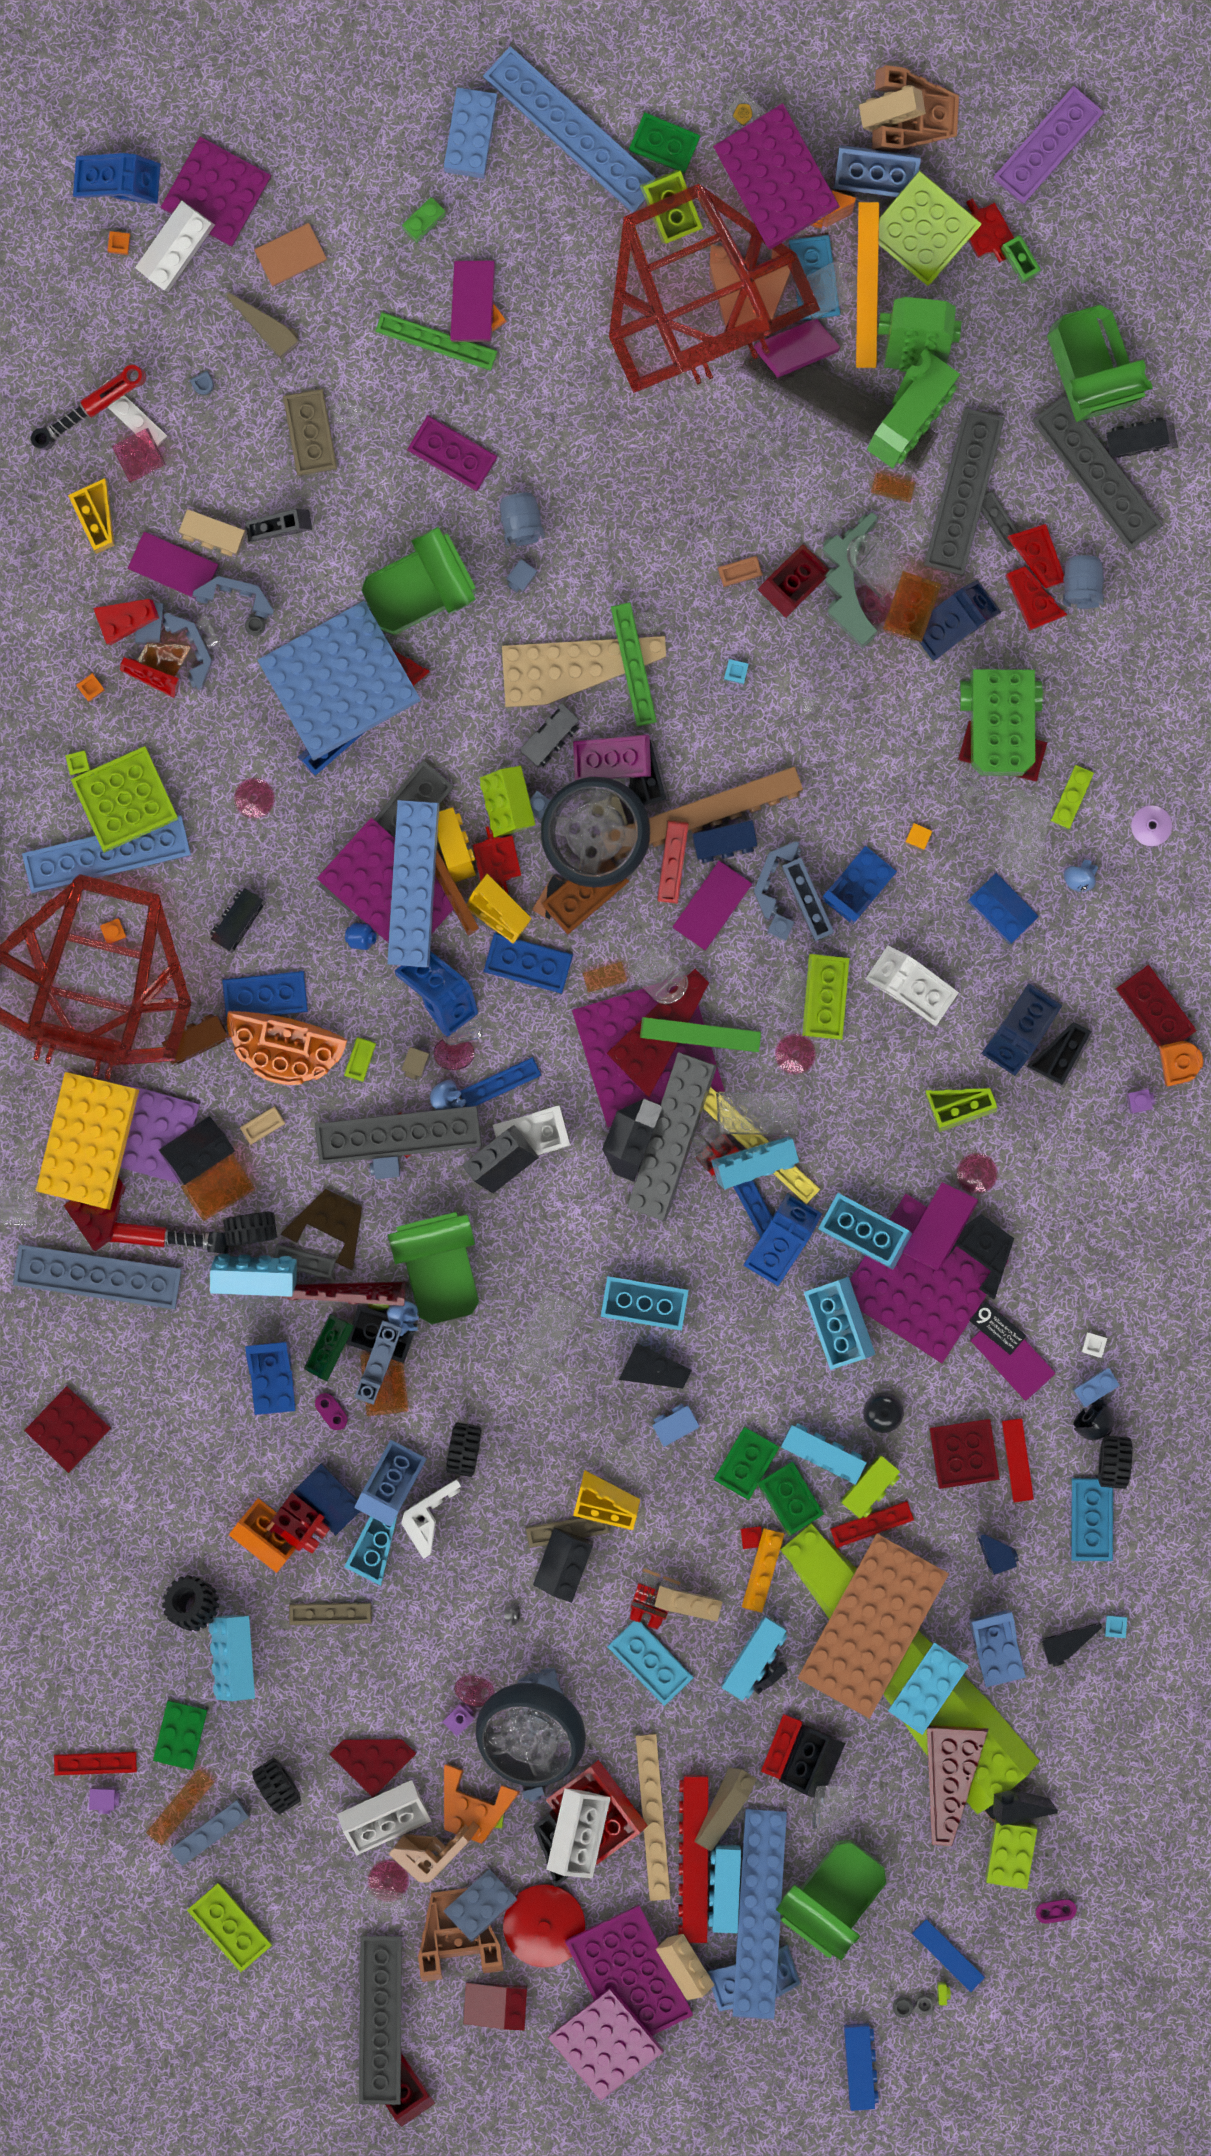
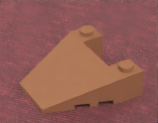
M885 65L877 69L875 90L897 92L904 86L912 85L922 91L926 114L892 125V127L881 126L873 130L872 149L897 152L956 137L959 96L939 85L926 81L921 76L918 77L910 73V70L906 68Z
M711 245L709 277L720 306L719 309L726 331L768 333L779 303L784 296L785 289L790 282L792 250L772 249L771 267L731 265V246Z
M468 1888L431 1893L418 1954L422 1982L443 1979L440 1959L480 1954L483 1973L504 1971L502 1950L491 1925L471 1942L444 1913V1910Z

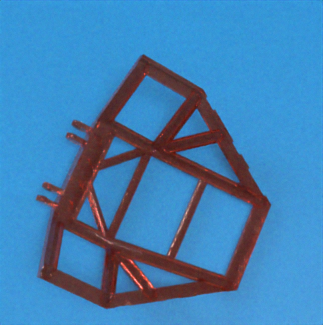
M696 184L623 218L609 339L633 393L689 370L692 371L697 385L701 384V378L695 369L696 367L703 365L705 374L710 380L713 378L707 362L748 345L755 360L758 358V353L752 342L760 339L763 351L768 354L770 351L764 337L820 311L797 254L780 243L772 248L779 256L756 266L761 244H765L755 223L700 184ZM698 198L716 234L648 264L635 225ZM719 212L751 234L745 260ZM717 242H721L740 281L665 314L651 272ZM630 251L648 303L625 291ZM788 265L804 304L771 320L755 280ZM740 290L725 331L716 336L673 321V319ZM748 296L756 318L735 327L745 299ZM624 304L645 315L621 326ZM657 325L673 364L640 377L623 338ZM672 329L699 339L702 342L681 351Z
M79 874L72 880L73 882L54 899L49 900L41 907L39 912L26 920L0 945V968L3 965L39 987L28 1023L0 1007V1025L37 1045L33 1060L38 1061L41 1056L42 1047L49 1048L45 1058L46 1064H51L54 1050L96 1061L93 1076H98L100 1073L101 1062L107 1063L105 1079L108 1080L111 1078L114 1065L175 1061L190 1012L191 999L159 894ZM83 890L148 906L141 951L69 933ZM64 905L47 963H45L35 930ZM158 930L168 966L147 988ZM23 940H25L34 968L8 954ZM70 941L139 959L132 1005L127 1006L52 986L66 942ZM172 979L178 997L154 999ZM54 995L125 1014L89 1033L74 1029ZM47 1002L50 1003L63 1026L42 1021ZM176 1011L166 1047L131 1050L142 1013ZM126 1022L121 1041L101 1036Z

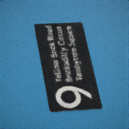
M984 1302L969 1320L1009 1355L1015 1351L1026 1337L1022 1331L987 1302Z

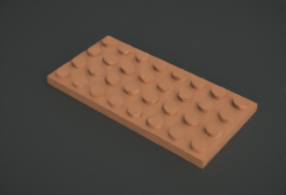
M876 1534L797 1679L870 1719L949 1573Z

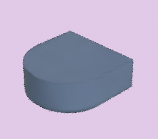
M208 371L189 380L194 390L200 395H207L213 390L214 383Z

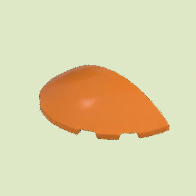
M228 1011L227 1015L228 1036L232 1039L235 1046L234 1051L242 1063L246 1062L256 1075L278 1084L300 1085L305 1081L321 1078L329 1072L336 1062L338 1063L348 1041L340 1035L318 1026L281 1016L241 1011Z

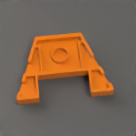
M445 1764L444 1830L457 1834L465 1824L469 1827L474 1821L479 1826V1829L471 1840L482 1844L499 1823L504 1813L507 1812L520 1791L506 1785H501L495 1804L458 1791L464 1770Z

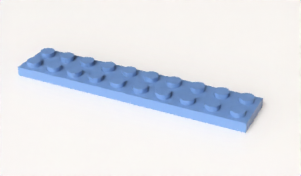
M510 46L483 75V78L634 214L645 202L640 185L656 178Z
M745 1810L732 2017L774 2020L781 1916L776 1911V1908L782 1899L787 1812Z

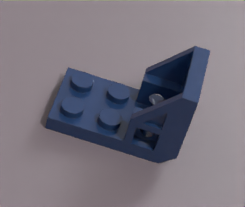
M976 580L951 595L909 629L932 661H935L965 637L998 616L1001 611L980 582Z
M1028 983L981 1054L1016 1076L1040 1043L1062 1008V1005Z

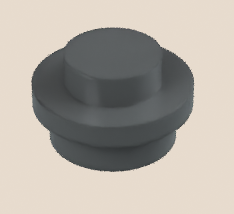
M250 616L245 622V629L248 634L259 636L265 630V622L261 617Z
M907 1997L897 1998L892 2006L893 2012L900 2018L910 2016L913 2011L911 2000Z

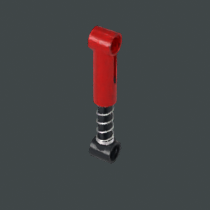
M136 365L126 366L123 372L82 399L77 409H72L71 413L65 414V417L61 420L57 419L58 422L53 425L34 430L30 437L32 445L41 450L51 449L59 435H63L66 430H71L73 425H78L82 419L86 420V416L94 417L134 388L142 386L146 381L145 371ZM133 371L138 372V378L135 381L130 379ZM45 434L47 440L44 444L41 445L39 443V437Z
M118 1222L114 1223L113 1237L109 1241L154 1247H165L166 1244L168 1246L175 1244L178 1247L184 1245L187 1248L194 1246L196 1249L202 1247L207 1252L228 1254L229 1246L226 1244L225 1233L209 1232V1234L202 1233V1235L195 1234L194 1232L188 1234L185 1231L178 1233L176 1231L169 1232L167 1227Z

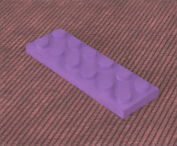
M1073 86L994 175L993 179L1024 205L1100 119L1104 112Z

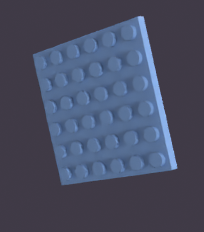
M365 601L360 602L258 659L261 668L313 761L421 701Z

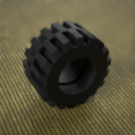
M267 1211L227 1217L223 1220L226 1244L229 1246L264 1242L277 1238L273 1212Z
M459 1422L454 1424L446 1463L447 1473L468 1477L474 1475L482 1434L481 1426Z
M1105 1435L1102 1439L1098 1465V1481L1101 1487L1127 1488L1132 1469L1133 1445L1131 1438Z
M186 1575L185 1578L183 1576L179 1577L178 1581L174 1580L171 1583L172 1586L167 1587L166 1591L168 1592L163 1596L165 1602L162 1603V1607L165 1608L163 1611L164 1615L167 1616L170 1622L188 1631H200V1627L204 1629L207 1627V1623L211 1624L214 1621L212 1618L218 1613L216 1608H219V1603H217L219 1596L215 1594L217 1591L212 1585L195 1576ZM196 1595L194 1606L186 1612L188 1600Z
M272 1758L252 1771L256 1786L268 1805L277 1814L281 1815L301 1802V1796L296 1785L277 1759Z

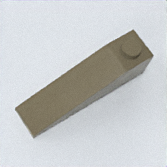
M231 293L226 295L232 305L281 360L299 345L297 340L299 335L292 327L288 329L284 324Z
M728 1768L694 1842L709 1851L714 1849L748 1799L757 1778L742 1769Z

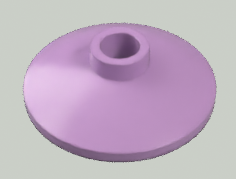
M1145 806L1135 813L1131 822V829L1134 837L1141 844L1157 846L1164 843L1170 836L1172 821L1164 809L1158 806ZM1150 822L1156 823L1155 829L1149 827Z

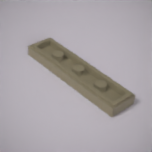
M574 1518L526 1528L529 1548L548 1545L554 1527L583 1538L610 1533L609 1524L584 1518Z
M371 1602L289 1604V1625L372 1623Z

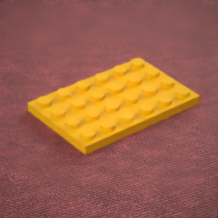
M65 1072L36 1192L110 1210L139 1089Z

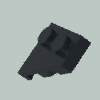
M782 1661L779 1664L774 1662L767 1669L768 1674L754 1686V1691L757 1694L772 1686L788 1671V1668Z

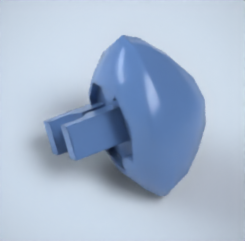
M1084 859L1081 867L1070 866L1065 869L1064 879L1068 887L1077 892L1093 889L1096 884L1094 875L1098 866L1090 865L1092 862Z
M451 1079L438 1083L430 1093L431 1105L436 1110L463 1107L466 1100L459 1099L461 1092L458 1091L455 1081Z
M405 1301L404 1306L391 1305L387 1311L388 1321L402 1327L400 1336H403L408 1330H418V1327L413 1325L415 1320L419 1318L417 1316L418 1308L415 1304Z

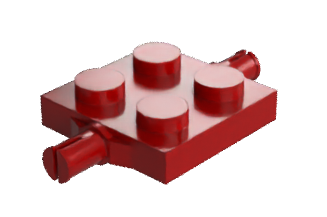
M973 198L968 200L966 204L971 214L982 223L969 238L968 242L977 258L985 254L994 253L998 262L1001 263L1006 260L1001 250L1002 246L1014 239L1010 229L995 203L978 209Z
M489 826L485 828L488 839L482 843L473 844L480 880L482 881L486 874H488L502 889L504 886V890L508 894L506 881L521 876L513 836L504 838L494 837L492 830V834H490Z

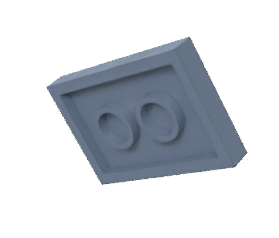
M489 1869L444 1910V1913L473 1942L517 1901V1898Z

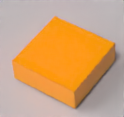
M913 823L905 842L924 850L932 831Z

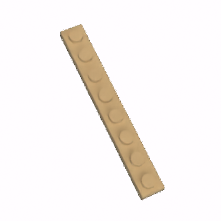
M656 1734L636 1735L643 1820L648 1825L644 1829L649 1896L650 1901L670 1899L657 1737Z

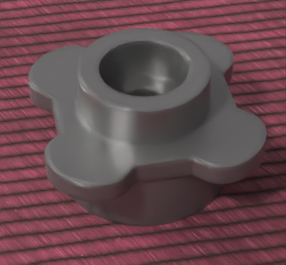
M515 1604V1606L506 1607L505 1622L510 1623V1626L516 1625L520 1620L521 1611L518 1609V1605Z
M921 1993L916 1994L914 2012L916 2014L932 2015L934 2013L933 2002H935V1997L933 1995L924 1996Z

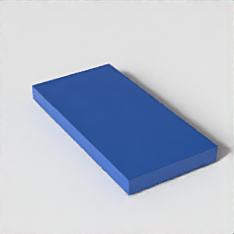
M494 933L483 972L562 994L573 954L519 939L513 944L501 934Z
M304 971L222 979L226 1020L228 1011L254 1012L269 1015L308 1012Z

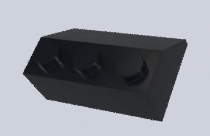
M246 888L242 891L238 890L233 898L235 903L231 908H226L221 916L224 918L220 925L216 924L210 932L212 935L211 940L230 953L234 952L266 904L263 899Z
M210 1116L158 1149L178 1182L182 1185H186L235 1152L225 1134Z
M513 1125L462 1166L474 1182L491 1193H495L537 1160L539 1156L516 1126Z
M358 1305L352 1323L354 1327L346 1345L372 1352L382 1321L389 1322L387 1314ZM408 1330L403 1336H399L391 1358L392 1360L405 1363L416 1331Z
M554 1527L533 1585L553 1597L572 1603L590 1556L593 1541Z
M802 1724L779 1782L806 1796L822 1800L846 1743Z

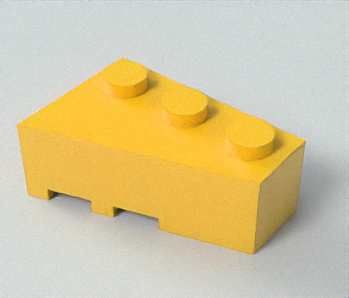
M104 478L68 495L94 552L98 554L115 546L107 480Z
M452 807L439 812L437 838L448 871L454 882L476 876L471 862L475 858L472 849L467 850L465 843H468L469 840L466 831L461 832L460 825H463L460 813L455 814Z
M488 874L475 888L466 903L473 915L513 944L532 919Z
M584 1470L573 1516L633 1530L640 1499Z

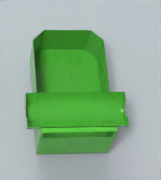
M912 297L894 300L892 314L880 313L877 334L887 335L884 368L899 369L902 372H907L912 365H917L921 357L920 354L924 349L947 364L952 342L959 343L962 321H955L956 306L947 301Z
M1097 305L1063 315L1052 324L1047 338L1076 422L1131 407L1145 397L1144 391L1153 389L1151 381L1145 375L1146 366L1144 360L1133 363L1129 362L1113 312L1102 305ZM1097 318L1102 320L1117 364L1116 368L1112 364Z
M926 349L920 354L921 357L917 365H912L908 369L892 402L894 405L893 409L880 424L867 448L870 453L893 469L898 463L901 465L904 462L910 449H914L921 435L927 432L933 419H937L942 412L941 409L950 402L958 388L955 384L961 374Z
M439 527L411 540L416 550L415 552L366 576L361 591L381 631L397 635L444 610L451 614L476 600L474 595L477 592L473 581L448 533L442 535Z
M973 669L970 681H960V711H971V766L981 776H1023L1035 763V712L1042 711L1043 703L1042 681H1035V670Z
M458 1212L398 1226L396 1227L397 1232L387 1234L395 1265L406 1263L415 1303L418 1308V1315L421 1319L432 1325L473 1314L480 1301L466 1248L475 1245L468 1214L458 1216Z
M836 1841L803 1885L799 1888L794 1884L782 1898L776 1908V1911L781 1914L780 1920L828 1958L834 1955L842 1961L848 1950L860 1937L852 1927L886 1885L884 1866L853 1841Z

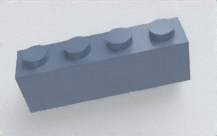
M802 858L783 865L784 875L814 942L834 934Z
M238 1798L172 1846L170 1851L181 1866H183L249 1818L250 1814Z

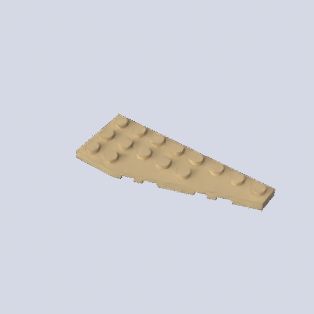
M665 636L639 638L644 666L666 658ZM618 639L502 646L506 708L548 705L625 674Z

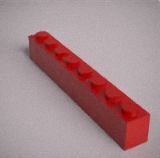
M683 1775V1780H679V1792H683V1801H679V1813H683V1821H679V1834H683V1842H679V1855H683V1863H679V1875H683V1883H679V1896H683V1904H678V1917H682V1925H678V1935L684 1934L689 1943H707L708 1849L694 1841L708 1813V1775Z

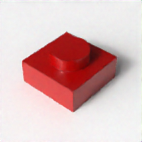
M761 1526L740 1529L743 1549L758 1548L762 1536Z

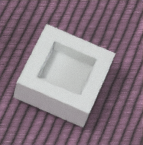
M1087 1332L1081 1352L1102 1358L1107 1338Z

